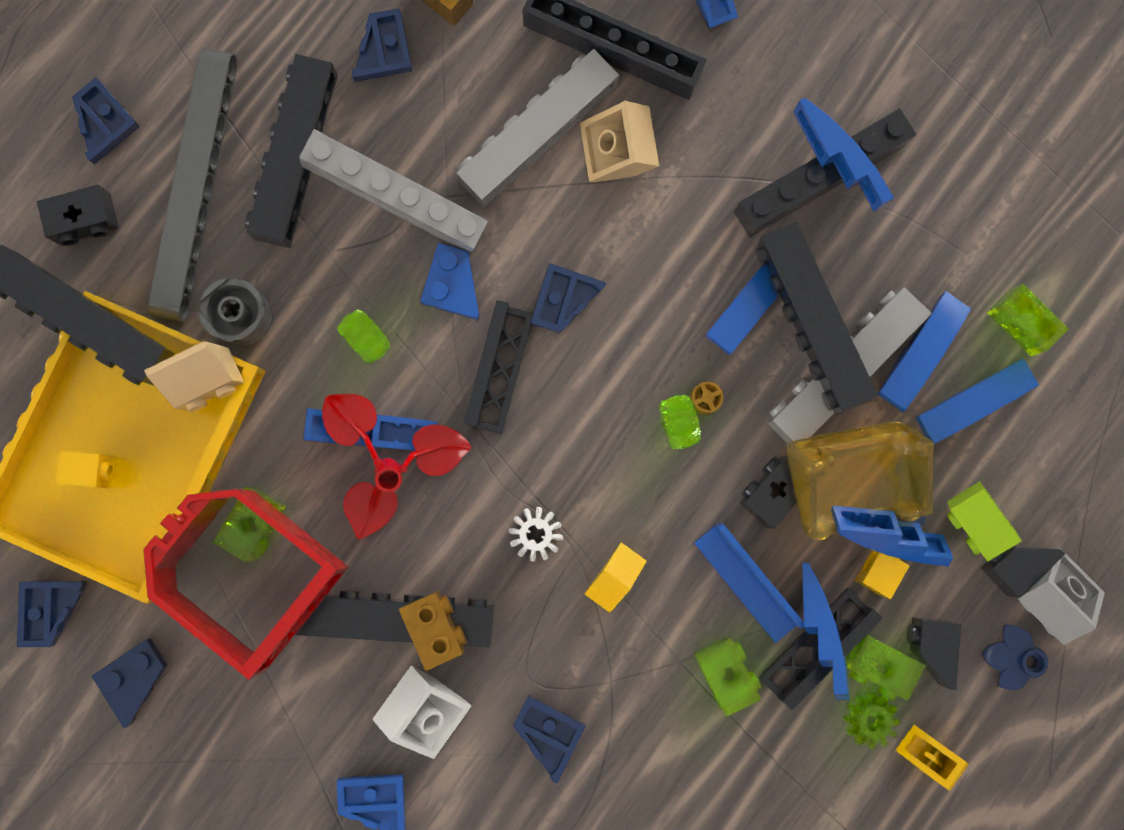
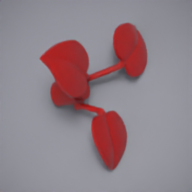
M329 394L324 399L322 418L329 436L343 446L354 445L361 436L375 465L376 485L374 486L368 482L355 484L346 492L343 500L345 516L357 539H362L375 533L394 516L398 506L397 495L394 491L402 483L401 473L407 472V467L415 457H417V466L422 472L430 476H440L454 469L464 455L471 450L470 443L458 431L447 426L434 424L424 426L413 435L412 443L416 451L411 452L402 465H399L397 461L390 458L381 460L369 436L365 433L372 430L377 422V413L372 402L358 394Z

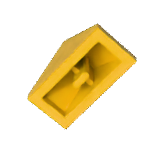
M620 543L584 594L610 613L632 588L647 561L623 543Z
M916 725L912 726L895 750L948 791L952 789L969 765Z

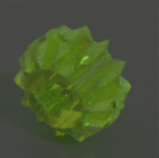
M356 309L351 314L349 313L337 325L339 334L366 363L372 364L377 359L379 360L390 348L389 339L362 310Z
M676 395L661 401L659 414L669 446L672 449H685L699 443L701 440V429L690 397L687 395Z
M869 691L865 699L862 695L857 694L855 696L856 706L852 703L846 704V707L852 713L842 716L845 722L850 723L845 730L846 733L850 736L855 735L854 742L860 746L866 742L868 748L875 749L877 741L883 747L888 746L886 736L897 737V733L892 730V726L901 724L899 719L892 717L898 711L897 707L888 705L889 698L884 695L877 698L876 693ZM869 716L876 718L873 725L867 722Z

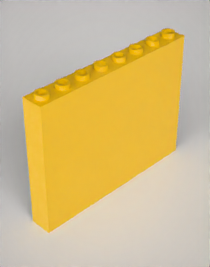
M87 291L83 293L86 297L174 352L175 355L201 343L194 338ZM61 331L59 335L60 342L54 354L46 361V371L40 383L36 384L31 392L32 400L27 410L21 414L17 421L18 429L2 453L3 459L0 464V538L141 602L150 604L153 602L147 598L143 549L154 535L161 539L168 531L160 523L169 513L182 514L177 507L187 495L210 492L266 371L232 356L244 383L236 386V392L223 398L215 396L206 401L207 406L188 412V410L174 409L155 385L142 382L138 386L122 376L124 373L123 369L117 365L112 369L95 359L98 353L89 347L86 351H83L68 341L71 336ZM60 451L112 456L111 462L114 464V475L109 482L108 488L56 484Z

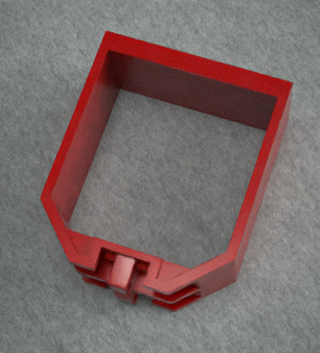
M231 489L189 494L177 507L182 514L169 513L160 523L168 531L161 539L154 535L143 549L147 598L244 677L251 680L268 670L349 566L254 490ZM238 499L321 566L318 573L254 652L177 590L176 564L194 545L228 500Z

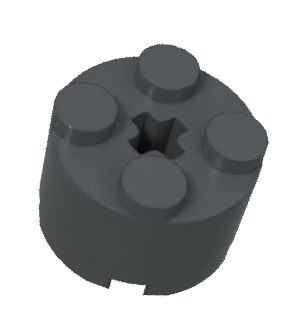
M219 279L209 285L201 296L199 312L201 324L209 334L229 345L236 347L252 345L265 336L273 323L274 316L269 300L260 290L246 280ZM239 308V314L235 317V313L233 311L234 309Z

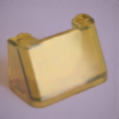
M899 422L882 423L791 441L787 445L788 462L803 531L811 539H826L836 532V525L831 513L832 506L891 510L901 519L907 521H914L921 516L933 514L934 442L907 424Z

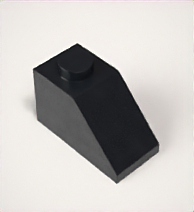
M1011 547L986 562L981 569L1007 596L1021 598L1065 553L1061 549Z
M912 617V624L907 629V642L910 644V650L939 685L956 690L961 624L951 621Z

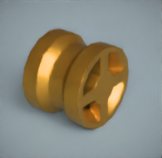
M702 382L691 391L689 396L690 406L698 414H711L722 405L723 392L713 382Z

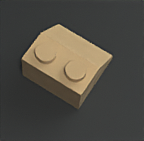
M623 101L580 122L589 182L594 183L633 177L659 167L649 106Z
M206 341L144 370L150 381L174 409L188 410V412L207 406L206 401L215 396L223 398L236 392L235 387L244 383L229 348Z

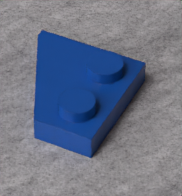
M440 243L437 244L420 300L422 305L479 321L480 315L468 251Z
M404 774L339 777L337 779L339 815L350 820H359L364 826L373 830H406Z

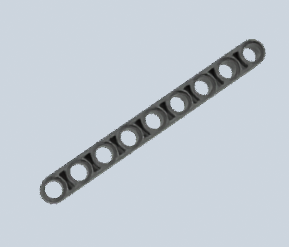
M201 49L199 52L149 296L148 312L151 317L184 322L189 313L237 73V58L233 53Z

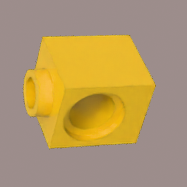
M60 451L56 484L108 488L109 482L114 475V464L111 462L112 456Z
M871 550L854 581L880 597L891 599L907 572L909 565L901 561V558Z

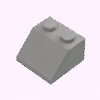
M1065 553L1021 598L1017 599L1026 611L1032 613L1044 625V628L1050 635L1055 636L1065 645L1096 629L1105 592Z

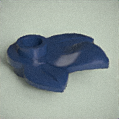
M1004 625L1003 642L991 644L982 652V656L987 664L1001 671L998 686L1007 690L1023 688L1030 678L1042 676L1048 668V658L1042 649L1034 646L1031 634L1025 629L1014 625ZM1029 656H1032L1034 659L1031 667L1026 665V659Z

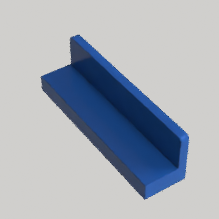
M716 523L693 542L773 642L777 643L793 628L801 629L804 626L802 619L723 523Z

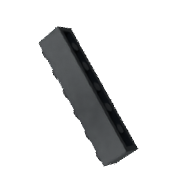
M527 0L522 9L524 27L585 54L595 49L609 65L689 101L707 61L706 58L576 0Z
M296 54L293 64H289L287 68L286 81L288 84L285 93H281L279 97L278 110L280 112L278 120L273 122L270 129L271 145L269 152L266 151L262 158L263 174L261 181H257L254 187L253 197L255 202L253 210L247 213L245 219L246 232L254 240L291 248L311 175L310 170L301 166L299 157L313 130L315 129L321 133L323 131L338 76L332 62Z
M899 108L851 138L875 165L904 148L917 134ZM816 157L740 201L734 213L750 238L844 182L833 162L821 167Z
M797 221L762 235L757 245L758 248H756L758 260L762 266L767 265L771 274L769 277L771 288L776 295L780 294L784 305H782L783 314L788 323L793 322L796 328V342L802 352H807L811 361L808 364L810 373L815 381H820L825 391L822 393V398L829 411L833 410L835 415L838 416L872 402L878 397V394Z
M1 244V298L6 300L9 296L17 302L14 307L31 317L36 313L43 318L41 324L57 334L61 330L71 336L68 341L81 350L86 351L89 347L98 353L95 359L112 369L117 365L124 370L122 376L138 386L142 382L154 386L144 370L174 356V352L23 255Z
M340 590L339 596L327 595L295 635L413 643L399 609L423 598V595L404 594V600L391 599V593L372 592V597L369 598L359 597V591ZM448 597L454 613L450 614L455 627L461 626L467 640V644L463 646L490 648L492 643L494 605H487V599L468 598V604L455 603V597Z

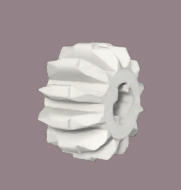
M537 507L536 518L533 519L528 508L524 509L527 521L524 522L520 517L515 516L513 520L522 527L521 529H509L510 534H520L519 539L510 542L511 546L514 547L522 543L524 546L519 550L518 555L522 557L527 549H530V561L533 562L536 559V551L540 550L543 560L548 559V554L544 549L547 546L553 552L558 551V547L550 542L551 539L563 540V535L552 534V530L562 526L561 523L556 522L549 526L548 522L554 516L552 512H549L544 520L540 519L542 514L541 507ZM532 525H536L537 529L543 528L545 530V536H541L544 540L540 543H536L534 539L529 540L527 538V532H531L529 527Z

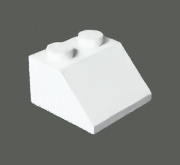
M410 666L376 713L373 721L391 742L434 759L471 708V705L433 676Z

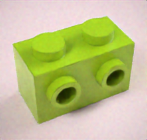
M980 481L947 501L950 512L947 513L948 518L957 530L963 527L969 535L965 541L975 555L982 553L987 562L1022 542L1014 527Z

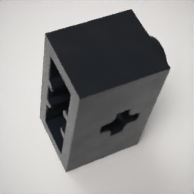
M100 185L36 201L45 237L61 246L77 244L79 239L89 236L92 238L104 237L109 234V231L119 228L111 194Z
M788 455L781 456L779 459L774 456L762 469L766 474L757 483L753 480L742 492L745 498L740 504L767 528L774 529L816 481ZM770 484H780L778 488L780 496L770 495L772 492Z

